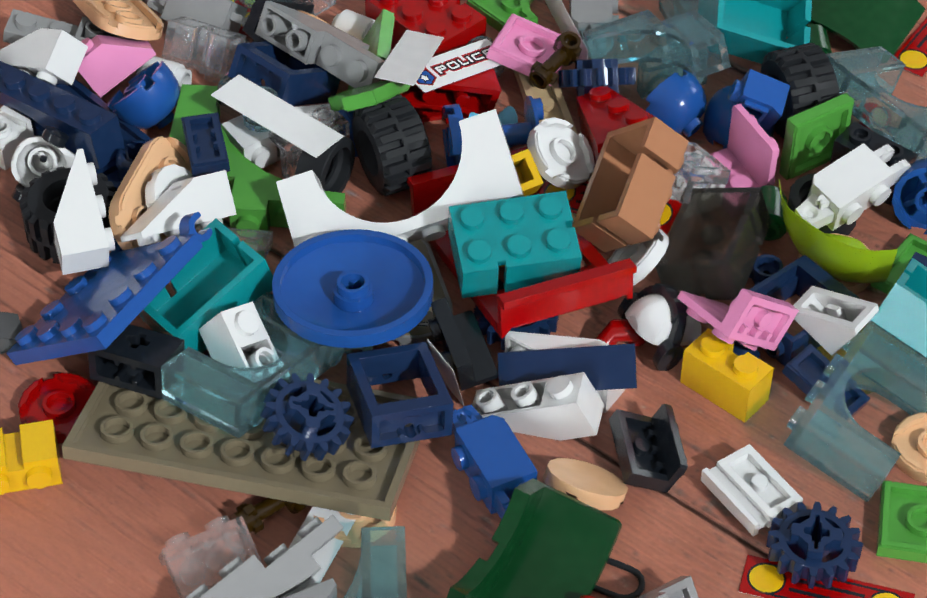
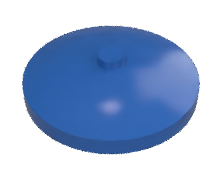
M361 229L334 231L315 236L300 243L282 258L276 267L272 279L273 302L276 313L281 321L291 331L309 341L337 348L370 347L401 337L423 320L433 301V273L425 256L413 245L396 236L379 231Z

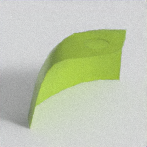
M779 180L786 230L802 256L806 255L831 276L845 282L874 283L887 280L898 249L869 250L858 239L820 231L788 207L782 197Z

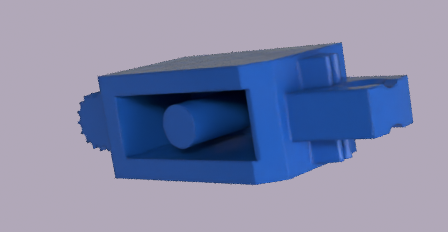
M472 405L464 406L458 410L455 409L453 410L452 426L455 447L451 448L453 462L459 471L464 470L469 477L470 488L477 501L483 500L491 514L497 512L502 520L515 487L532 478L537 480L538 471L504 418L495 415L483 418Z

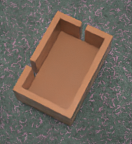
M657 117L608 132L572 227H575L576 233L604 252L623 248L628 244L635 245L653 240L660 229V219L665 205L672 196V186L676 178L673 174L677 173L684 163V153L689 141Z

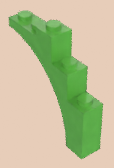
M182 84L169 137L178 139L186 146L182 128V117L218 112L220 119L219 100L211 96L212 93L218 90V86ZM221 125L230 166L227 176L237 215L229 216L231 231L237 236L269 237L270 227L289 228L276 184L277 181L283 179L265 172L245 158L230 142ZM324 191L333 204L346 212L345 193Z

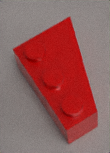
M492 68L424 93L417 85H410L408 91L400 95L411 103L424 126V122L443 120V105L459 104L464 119L469 117L470 112L481 114L493 110L502 90L495 70Z
M606 86L592 88L589 93L576 97L580 130L588 140L593 151L595 165L608 132L655 117Z

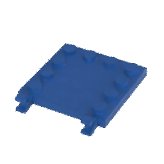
M199 212L187 214L181 219L178 238L176 235H172L162 242L128 250H122L114 238L115 250L109 254V266L88 270L84 275H80L70 281L64 288L66 293L59 300L46 305L40 312L42 317L34 325L24 328L16 335L15 340L17 343L6 354L15 365L106 349L203 247L201 243L207 241L213 231L211 228L203 229L199 232L195 230V222L201 216Z

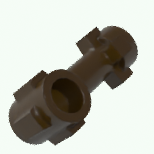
M568 31L559 35L553 46L555 52L543 64L536 61L532 65L529 79L535 87L545 89L549 84L552 86L559 76L555 72L561 66H569L575 63V60L579 58L582 51L580 48L581 39L576 33Z
M266 498L254 506L251 503L248 505L243 503L236 508V512L231 515V519L237 531L242 536H247L251 532L256 534L263 530V520L283 507L296 514L305 509L307 505Z

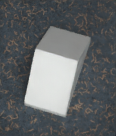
M811 286L793 305L799 310L794 320L831 356L856 336L879 311L878 304L815 286Z

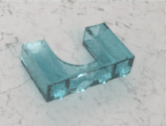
M882 46L826 54L835 71L840 95L847 93L854 99L852 115L872 131L917 154L916 160L927 158V107L905 102L892 95L906 64Z
M268 291L254 300L253 303L279 359L261 367L238 368L225 365L188 347L161 366L163 400L240 438L265 419L260 416V412L265 405L263 401L270 388L273 389L280 378L288 382L291 374L296 373L300 380L304 381L308 373H312L315 381L328 369L340 362L344 348L317 344L291 331L276 313L273 294Z
M871 320L862 332L859 331L856 336L841 347L847 352L844 358L836 353L823 372L824 375L829 377L828 381L824 383L819 379L805 398L811 405L807 410L801 406L798 407L786 425L792 432L783 444L866 502L870 500L884 482L901 454L865 430L854 420L846 406L845 392L856 388L869 390L885 397L910 415L919 412L927 413V358Z

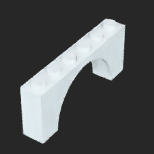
M496 109L459 121L462 136V152L458 170L452 183L442 197L420 214L405 220L379 223L362 220L347 214L328 199L319 178L313 170L277 181V188L294 247L321 234L352 229L379 231L396 236L408 243L420 239L432 241L443 237L446 234L445 231L448 230L449 206L523 197L524 193Z

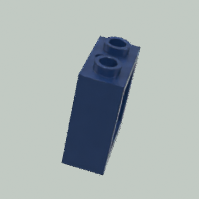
M268 41L238 43L228 77L231 79L241 75L292 106L329 102L328 98L336 95L341 79L318 65L304 64Z
M803 255L749 289L785 301L795 294L802 297L811 286L860 299L806 255ZM804 329L795 336L786 331L775 351L763 349L771 358L778 360L785 366L808 345L812 344L817 350L822 348V346Z
M426 342L347 354L346 386L371 449L452 435L454 403ZM421 378L428 394L426 397L378 404L371 386ZM412 423L411 426L405 427V425Z

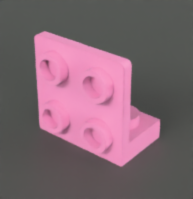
M742 104L734 105L727 148L708 154L726 176L723 204L732 215L750 209V199L759 187L775 184L776 164L779 157V147L773 137H769L758 124L755 116L749 114Z
M744 288L733 299L730 306L685 291H680L677 296L681 302L688 306L686 313L704 324L708 322L714 327L712 333L717 338L728 344H733L736 340L753 351H756L758 347L775 351L799 311L789 302Z

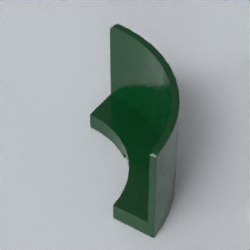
M812 0L810 23L823 26L826 30L858 49L878 68H882L890 61L926 9L917 0Z
M532 478L515 487L505 514L492 537V541L498 545L489 559L485 561L479 558L472 568L456 584L450 587L447 598H580L583 595L590 596L611 555L622 524L618 519Z

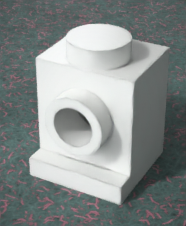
M5 105L0 108V168L7 170L11 167V159L17 146L26 138L34 137L31 119Z

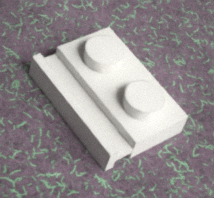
M750 444L717 461L715 467L711 469L704 468L701 473L702 483L752 536L757 535L759 530L765 526L771 527L774 517L781 519L782 509L785 507L795 513L797 503H803V498Z

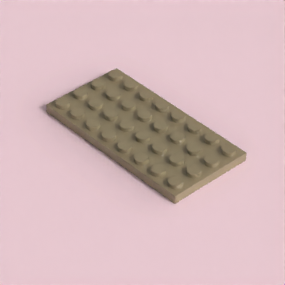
M185 355L186 371L164 400L99 381L62 445L63 459L390 521L420 441L371 449L346 384L329 381L327 388L330 391L339 388L342 390L338 398L339 401H346L351 404L346 413L354 417V421L349 428L351 431L344 445L340 446L335 455L327 452L321 461H318L313 453H310L306 461H301L300 452L296 450L287 456L285 455L286 445L284 443L275 446L271 443L275 433L263 431L262 428L267 419L260 416V412L265 405L263 401L270 388H274L280 378L254 388H249L216 367L213 360ZM286 374L281 378L288 382L291 374ZM299 376V378H300L301 381H304L305 378H306V377ZM314 379V382L320 384L322 381L319 379ZM372 389L378 404L417 398ZM412 423L405 425V427L411 426Z

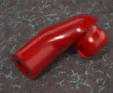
M613 319L609 321L595 338L609 345H616L618 342H628L629 344L635 343L637 347L646 342L636 333L627 319Z

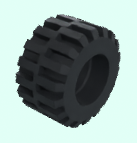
M807 43L768 52L763 58L760 73L790 85L783 114L775 123L774 128L783 139L787 118L840 96L833 66L819 45Z
M398 94L377 105L354 110L352 132L357 155L368 180L379 194L386 197L410 189L407 184L408 177L432 171V155L425 128L418 113L405 97Z
M64 166L56 168L57 170L53 172L48 170L41 174V178L31 180L29 182L30 187L24 188L22 192L23 198L20 199V208L30 249L34 253L39 252L40 258L44 260L51 258L53 263L57 264L60 263L54 244L53 222L71 168L65 169ZM99 173L97 174L98 184L93 185L95 195L102 194L106 217L102 218L104 228L110 227L109 207L116 192L112 181H108L106 175Z

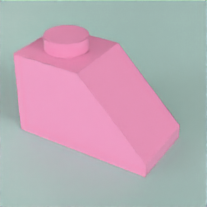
M96 35L92 39L85 38L81 40L82 43L88 46V49L78 72L101 98L153 58L156 52L151 44L145 40Z

